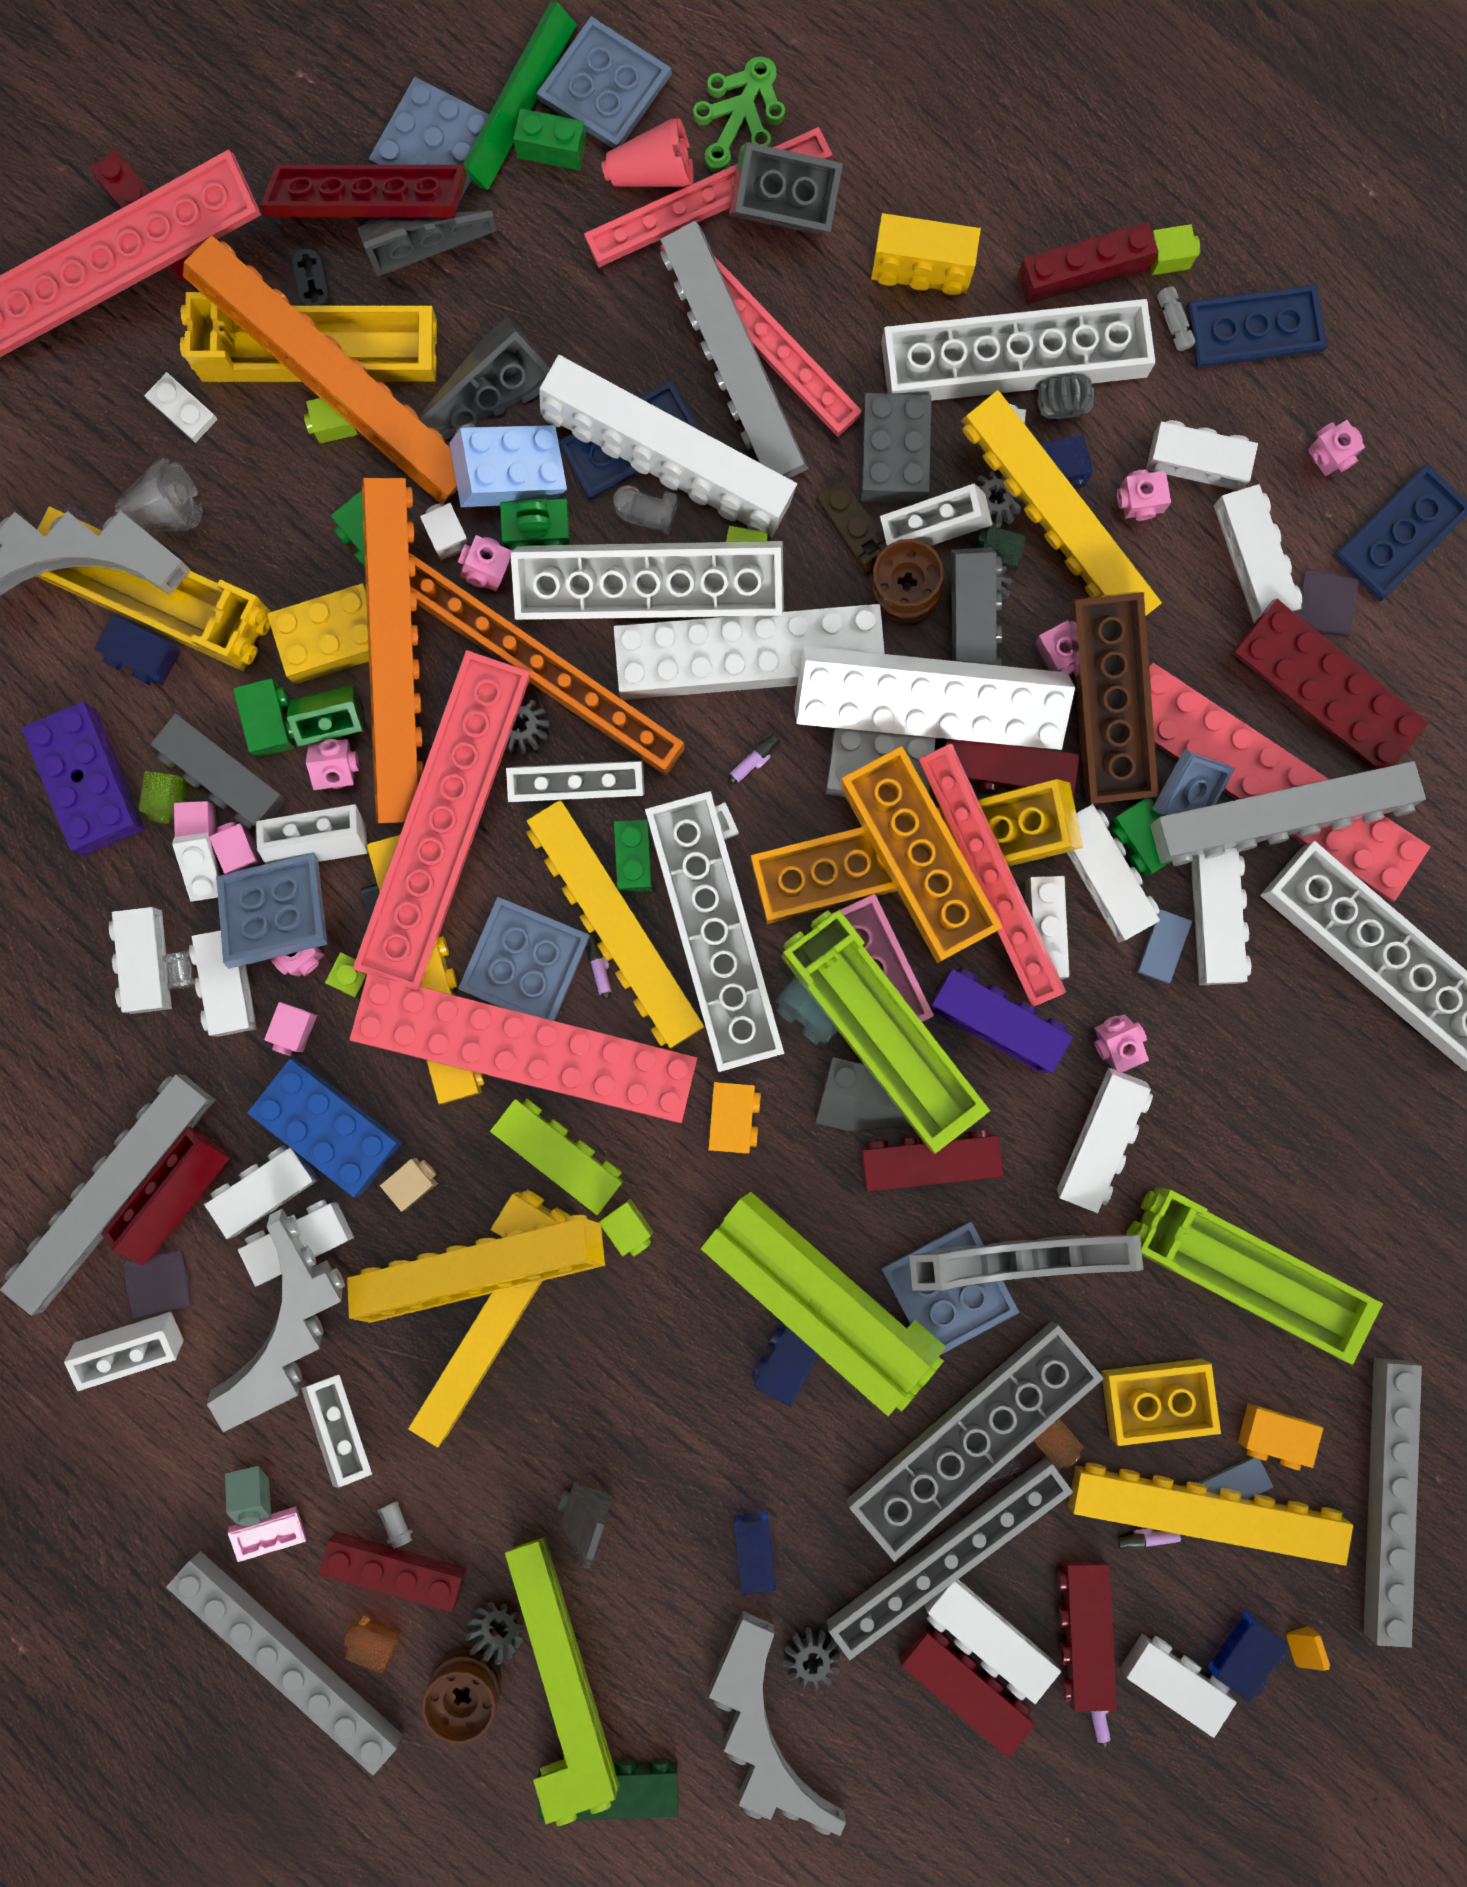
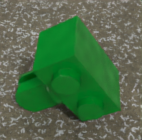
M546 498L525 499L517 502H500L502 542L505 548L514 550L517 546L571 545L567 499L546 500Z

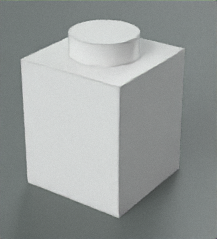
M451 503L433 505L426 510V514L420 516L441 561L462 552L465 544L470 546Z

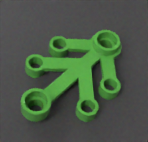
M762 56L754 57L748 61L744 71L726 77L720 73H715L708 78V92L716 98L725 95L727 90L746 86L742 95L711 105L706 101H700L693 108L694 120L699 125H707L712 119L731 114L718 142L711 144L705 151V165L710 172L716 174L729 168L731 163L729 149L744 119H746L751 133V143L758 144L755 140L762 137L766 139V143L759 145L770 147V133L763 129L754 104V100L760 91L766 106L765 117L767 122L772 125H778L783 122L785 107L781 102L777 101L772 87L776 79V67L770 59ZM762 69L766 72L762 75H759L755 71ZM719 82L723 86L716 89L712 87V84ZM700 110H706L708 115L702 117L697 113ZM778 110L781 114L779 116H772L770 111ZM720 152L723 156L721 158H714L712 154Z

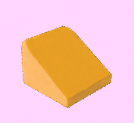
M1307 1626L1286 1634L1296 1666L1322 1671L1330 1669L1329 1667L1331 1666L1322 1638L1314 1629Z

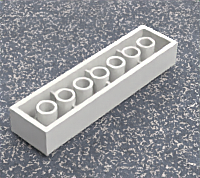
M1147 299L884 327L881 341L887 394L932 395L931 401L989 395L997 390L1000 393L1036 390L1045 381L1071 375H1083L1090 379L1092 383L1147 378L1155 365Z
M558 355L539 388L540 414L543 415L544 420L549 424L555 425V427L564 426L571 430L577 439L586 443L591 441L601 446L602 451L610 457L616 459L621 457L629 461L631 466L638 472L648 474L649 472L660 478V482L666 487L673 490L679 488L688 493L694 502L703 506L708 504L718 509V513L725 519L730 521L738 520L747 525V528L750 530L767 532L768 537L772 539L790 506L797 486L796 482L561 355Z
M783 541L517 546L511 551L515 620L782 616L784 610Z
M880 604L783 612L782 616H729L614 626L618 685L622 700L798 685L803 646L885 654Z
M803 646L794 711L796 723L801 725L1062 750L1075 686L1067 672Z
M711 791L645 809L718 1072L784 1054Z
M1312 841L1303 845L1260 896L1461 1069L1467 1071V971L1317 842Z

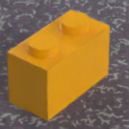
M714 1082L709 1150L749 1154L750 1146H757L758 1127L752 1126V1113H759L761 1093L754 1092V1085Z
M1248 1403L1238 1443L1248 1449L1247 1455L1267 1461L1268 1455L1280 1458L1279 1464L1295 1470H1300L1301 1465L1313 1468L1323 1427L1308 1420Z

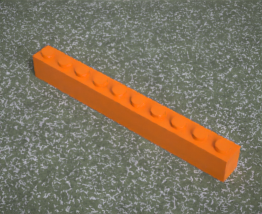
M211 235L184 261L183 277L436 501L445 504L458 490L451 450L444 443L442 435L434 428L425 426L411 407L398 402L393 397L392 391L384 383H377L370 377L362 363L356 359L351 360L343 353L340 345L334 338L328 335L324 336L315 328L313 320L303 312H297L289 304L287 297L281 291L269 287L254 267L246 266L242 263L227 243L219 242Z
M363 478L361 488L375 817L377 823L405 822L418 787V781H420L423 773L422 760L417 761L416 747H422L421 727H415V713L421 712L420 693H414V680L419 679L418 659H413L412 646L418 645L417 625H411V611H416L417 609L416 591H410V577H415L414 556H409L408 543L414 542L413 522H407V508H412L413 496L412 488L406 487V478Z
M414 556L415 577H410V591H416L417 605L498 661L529 671L531 673L529 680L531 684L655 770L667 776L684 752V742Z

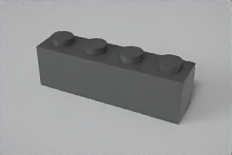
M992 548L951 550L952 661L1002 666L1001 657H997V644L1002 643L1001 624H996V611H1001L1002 593L1001 590H996V577L1002 576L1001 556H996V551Z
M176 713L150 744L159 751L155 756L171 769L175 764L185 771L181 776L183 779L197 789L201 785L211 792L208 798L222 809L227 805L237 812L234 818L249 830L253 825L256 826V821L272 819L287 801L284 796Z

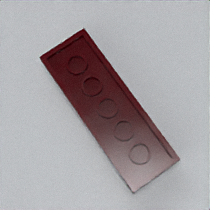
M275 165L260 207L264 217L279 218L373 217L379 219L383 217H404L412 219L415 217H436L444 219L455 217L467 179L465 165Z
M1278 598L1271 601L1232 651L1236 657L1375 770L1396 765L1428 724L1424 718Z

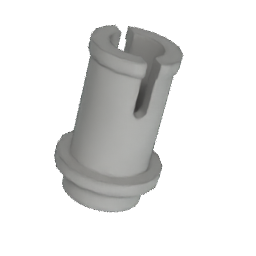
M398 1501L377 1510L389 1537L386 1540L387 1544L391 1543L393 1549L412 1541L410 1534L413 1533L412 1529L407 1528Z

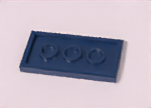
M1317 284L1189 301L1186 305L1189 328L1195 338L1193 353L1196 368L1322 352L1327 348Z
M672 380L639 397L701 431ZM573 434L558 441L559 448L589 501L640 473L631 466L629 461L621 457L618 459L610 457L602 451L601 446L591 441L589 443L583 442Z
M1426 463L1333 557L1381 602L1467 516V501Z

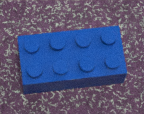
M290 1059L248 1111L251 1117L352 1197L361 1196L403 1143L300 1060Z

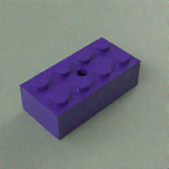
M81 702L21 727L70 851L84 856L145 830L95 708L85 702Z
M960 967L959 970L952 969L944 974L928 1003L933 1013L1041 1074L1053 1073L1073 1038L1065 1033L1067 1030L1065 1025L1052 1018H1049L1048 1021L1042 1020L1035 1016L1037 1010L1024 1002L1019 1001L1018 1004L1005 999L1008 995L1005 991L991 984L988 987L980 985L976 982L978 977L966 969Z

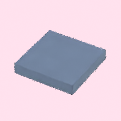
M1184 749L1152 809L1161 815L1167 816L1215 805L1235 768L1225 762Z

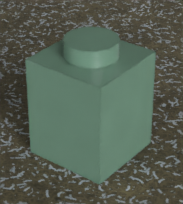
M259 1466L225 1473L226 1513L237 1525L252 1526L258 1524L262 1519L271 1518L269 1478Z

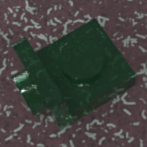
M992 521V525L988 526L987 530H980L975 548H992L996 551V556H1001L1002 566L1017 570L1026 536L996 528L997 522Z

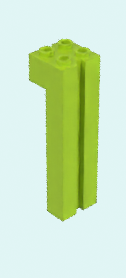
M827 910L812 922L810 926L813 930L804 936L800 931L784 943L783 947L786 951L783 952L782 959L929 1150L936 1154L990 1112V1110L863 947L865 942L842 912L838 910L832 915Z
M1155 1187L1153 1192L1151 1190L1147 1192L1141 1204V1209L1145 1213L1140 1223L1133 1221L1126 1235L1140 1234L1142 1256L1351 1365L1354 1364L1383 1303L1207 1212V1208L1172 1190Z
M752 1192L740 1198L724 1218L725 1220L720 1227L713 1232L702 1246L701 1250L884 1414L889 1416L896 1407L902 1412L944 1362L939 1356L946 1346L916 1320L906 1329Z
M546 1537L514 1547L505 1552L565 1757L540 1767L542 1776L533 1779L545 1823L549 1824L555 1821L557 1826H562L576 1820V1814L590 1809L591 1814H595L612 1806L611 1801L616 1799L620 1785Z

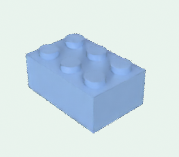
M555 425L460 428L449 443L461 507L500 506V502H517L525 499H559L567 490Z

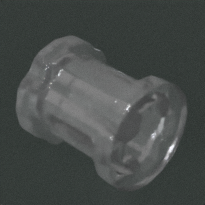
M189 951L162 956L163 962L167 963L170 981L167 984V990L195 986Z

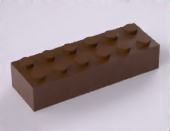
M1135 591L1069 599L1084 799L1090 804L1158 797L1144 592Z

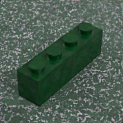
M654 1758L649 1763H636L632 1759L616 1761L613 1765L620 1787L616 1799L611 1801L612 1806L595 1814H591L590 1809L576 1814L577 1819L574 1821L678 1817V1762H670L667 1758ZM539 1770L538 1777L542 1776L540 1770ZM538 1799V1822H545Z

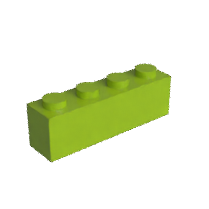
M526 1098L522 1102L519 1099H515L490 1132L594 1214L598 1215L624 1182L619 1178L622 1172L607 1160L602 1165L592 1156L595 1151L579 1139L577 1143L565 1136L569 1130L555 1119H552L550 1123L539 1115L542 1109L531 1100Z

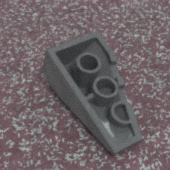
M491 210L456 212L455 217L444 219L436 217H415L412 219L404 217L372 218L365 222L363 226L357 228L377 277L497 231Z
M506 316L482 338L419 414V420L428 428L431 427L437 430L446 440L455 436L456 430L465 424L471 423L476 426V422L493 414L498 416L505 412L504 409L521 401L524 404L534 399L540 393L539 388L551 368L528 339Z
M835 1057L830 1058L815 1123L846 1131L911 1126L865 1065Z
M574 1483L571 1492L564 1490L558 1511L564 1512L561 1525L581 1566L589 1569L605 1525L613 1495Z

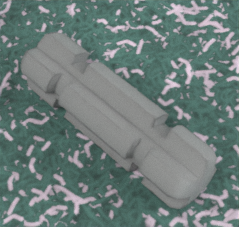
M1173 286L1164 288L1159 291L1157 298L1160 306L1165 308L1163 314L1171 335L1176 337L1173 340L1177 350L1184 351L1193 346L1195 338L1192 331L1188 330L1190 325L1182 304L1177 302L1179 296Z

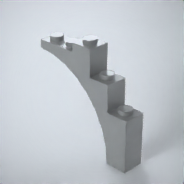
M68 511L63 517L57 518L52 523L50 532L46 536L41 534L16 512L0 523V544L3 545L0 548V596L25 580L48 571L68 567H103L124 571L150 582L170 596L191 571L178 557L121 511L104 523L99 536Z
M283 1209L270 1214L267 1223V1229L277 1249L282 1272V1303L280 1312L269 1337L255 1356L234 1376L210 1390L207 1406L223 1432L298 1396L302 1374L294 1361L320 1349L321 1336L324 1334L321 1322L315 1314L341 1302L342 1291L345 1287L341 1273L337 1268L332 1270L327 1260L316 1265V1258L309 1246L304 1247L298 1237L300 1230L293 1217L287 1218Z
M1140 1234L1105 1236L1063 1235L1037 1240L1002 1241L988 1245L953 1246L909 1255L912 1291L946 1290L980 1283L1030 1277L1143 1270Z
M742 1610L709 1686V1698L713 1699L715 1706L729 1712L732 1709L737 1710L724 1738V1752L728 1753V1758L735 1763L746 1765L748 1762L751 1764L738 1793L739 1806L750 1817L755 1819L764 1817L771 1820L777 1807L780 1809L781 1814L787 1818L806 1820L811 1823L815 1830L822 1834L830 1835L832 1832L841 1836L846 1824L844 1810L820 1797L798 1777L783 1757L770 1730L764 1707L763 1681L766 1659L774 1637V1624Z

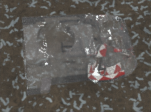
M625 485L615 492L613 502L616 514L622 520L669 534L678 506L677 494L665 491L663 498L659 499L641 494L634 486Z

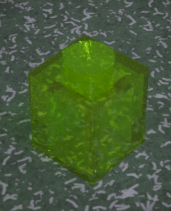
M145 771L138 811L149 815V821L169 824L170 818L174 819V803H184L187 781L178 775Z

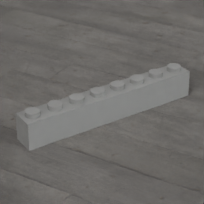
M695 220L661 238L660 240L665 249L660 252L668 271L672 269L675 271L678 280L673 283L682 301L688 300L692 310L687 312V315L694 330L700 329L705 340L700 342L707 359L709 361L714 359L718 371L714 372L715 378L721 390L727 389L732 401L727 404L735 421L739 419L742 421L745 431L741 432V436L749 451L754 449L759 460L757 462L788 479L808 470L806 461L701 227Z
M1415 761L1162 816L1155 820L1150 827L1160 863L1172 861L1173 866L1192 862L1193 856L1204 854L1205 859H1210L1225 854V849L1236 847L1237 852L1257 847V842L1268 840L1269 845L1287 841L1289 840V835L1300 833L1301 838L1320 833V828L1331 826L1332 830L1335 831L1353 825L1352 821L1363 819L1364 824L1383 819V814L1394 812L1396 817L1416 811L1415 806L1426 800Z
M186 1075L169 1076L162 1082L157 1090L160 1094L152 1104L150 1102L145 1104L137 1113L135 1118L138 1121L131 1130L126 1129L117 1137L114 1142L116 1146L109 1157L104 1156L95 1164L92 1172L95 1174L87 1184L83 1182L73 1191L70 1196L73 1201L65 1210H59L48 1223L51 1228L43 1237L38 1236L28 1246L26 1252L29 1255L21 1264L19 1262L16 1263L6 1273L4 1279L7 1282L0 1291L31 1316L44 1312L103 1239L101 1233L184 1129L187 1126L193 1129L215 1102L212 1096Z
M1374 1358L1363 1634L1379 1646L1412 1648L1422 1366L1408 1360Z
M1045 1456L827 1620L829 1633L850 1661L1071 1495L1073 1491Z
M200 1551L190 1559L167 1585L166 1588L370 1774L374 1776L397 1749L403 1734L204 1553Z

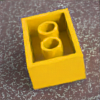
M882 213L871 280H878L879 283L887 286L896 284L910 285L911 288L921 291L928 290L929 288L942 290L948 295L967 294L975 269L981 228Z
M363 583L267 613L286 677L295 685L369 662L366 587Z
M1055 779L978 800L1008 866L1083 848L1070 782Z
M1202 1358L1101 1370V1375L1104 1378L1102 1383L1109 1437L1117 1446L1221 1434L1212 1364Z

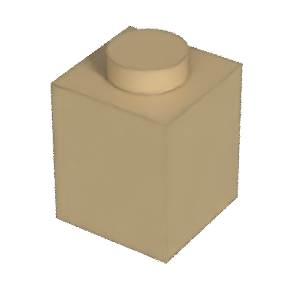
M414 1158L389 1177L380 1187L399 1210L403 1212L408 1210L438 1184L433 1178L437 1174L427 1161L423 1159L419 1162L417 1158Z

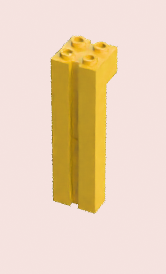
M186 292V305L181 306V320L183 325H187V331H185V337L180 339V351L182 357L188 361L191 369L196 372L202 382H302L201 292ZM292 306L297 312H303L313 320L315 328L324 336L328 335L334 338L340 345L341 351L351 360L356 359L362 363L367 370V374L376 382H436L437 356L435 354V344H437V318L432 306Z
M49 506L37 530L46 536L50 532L52 523L57 518L63 517L65 513ZM80 521L97 536L102 532V530ZM68 567L48 571L36 576L243 672L247 665L252 664L257 655L258 648L254 646L258 635L264 636L270 629L267 613L271 611L257 596L222 580L216 583L192 571L188 573L170 596L144 579L124 571L103 567Z
M527 1189L526 1191H518L511 1195L490 1230L505 1238V1233L516 1230L533 1231L535 1226L541 1223L566 1222L565 1218L571 1215L558 1207L550 1210L542 1205L545 1199ZM543 1281L495 1292L490 1295L408 1428L410 1431L437 1448L452 1430Z

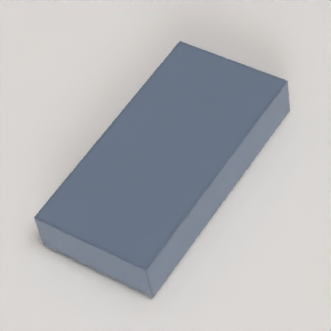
M1159 910L1157 916L1160 921L1152 927L1136 973L1170 984L1192 921L1167 911Z
M1252 1456L1197 1482L1208 1487L1207 1492L1220 1494L1221 1488L1236 1490L1241 1493V1498L1250 1499L1255 1494L1259 1495L1273 1488L1261 1460Z

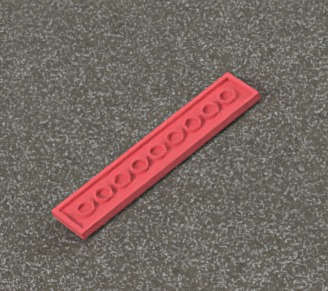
M228 149L0 275V357L193 253L211 235L218 239L261 216L234 153Z
M466 650L355 960L354 970L399 981L401 986L416 991L421 987L529 683L531 674L529 671Z
M1155 663L1149 666L1155 746L1177 761L1184 749L1225 762L1234 767V772L1223 792L1235 800L1330 780ZM1385 816L1381 820L1364 824L1363 819L1352 821V826L1335 831L1332 830L1331 826L1320 828V833L1309 837L1301 838L1300 833L1290 835L1303 845L1312 841L1317 842L1370 889L1390 903L1396 901L1431 847Z
M367 974L350 1036V1041L676 1123H682L697 1062V1057L419 987L418 991L401 986L399 981Z

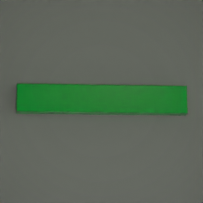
M558 2L549 3L462 164L465 165L467 176L480 189L488 190L514 143L513 137L520 108L532 109L537 100V92L551 74L577 26Z

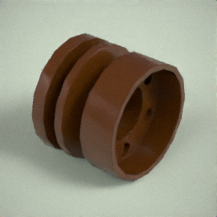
M901 539L887 545L877 556L873 567V600L875 604H880L881 613L889 620L901 624L916 623L927 618L936 609L941 596L944 578L943 563L938 553L925 542L916 539ZM905 583H911L909 591L903 590Z
M461 1648L449 1652L436 1663L422 1700L421 1713L426 1727L436 1738L448 1744H467L476 1741L485 1734L494 1720L500 1697L501 1677L498 1667L491 1659L486 1664H481L482 1654L478 1652L476 1655H470L471 1649ZM465 1686L469 1688V1689L466 1688L463 1692L460 1691V1690H462Z

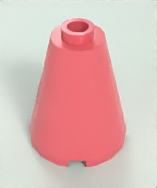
M671 118L607 152L606 160L602 161L605 180H611L613 186L687 187L694 184L693 161L688 156L687 148H690L681 119Z

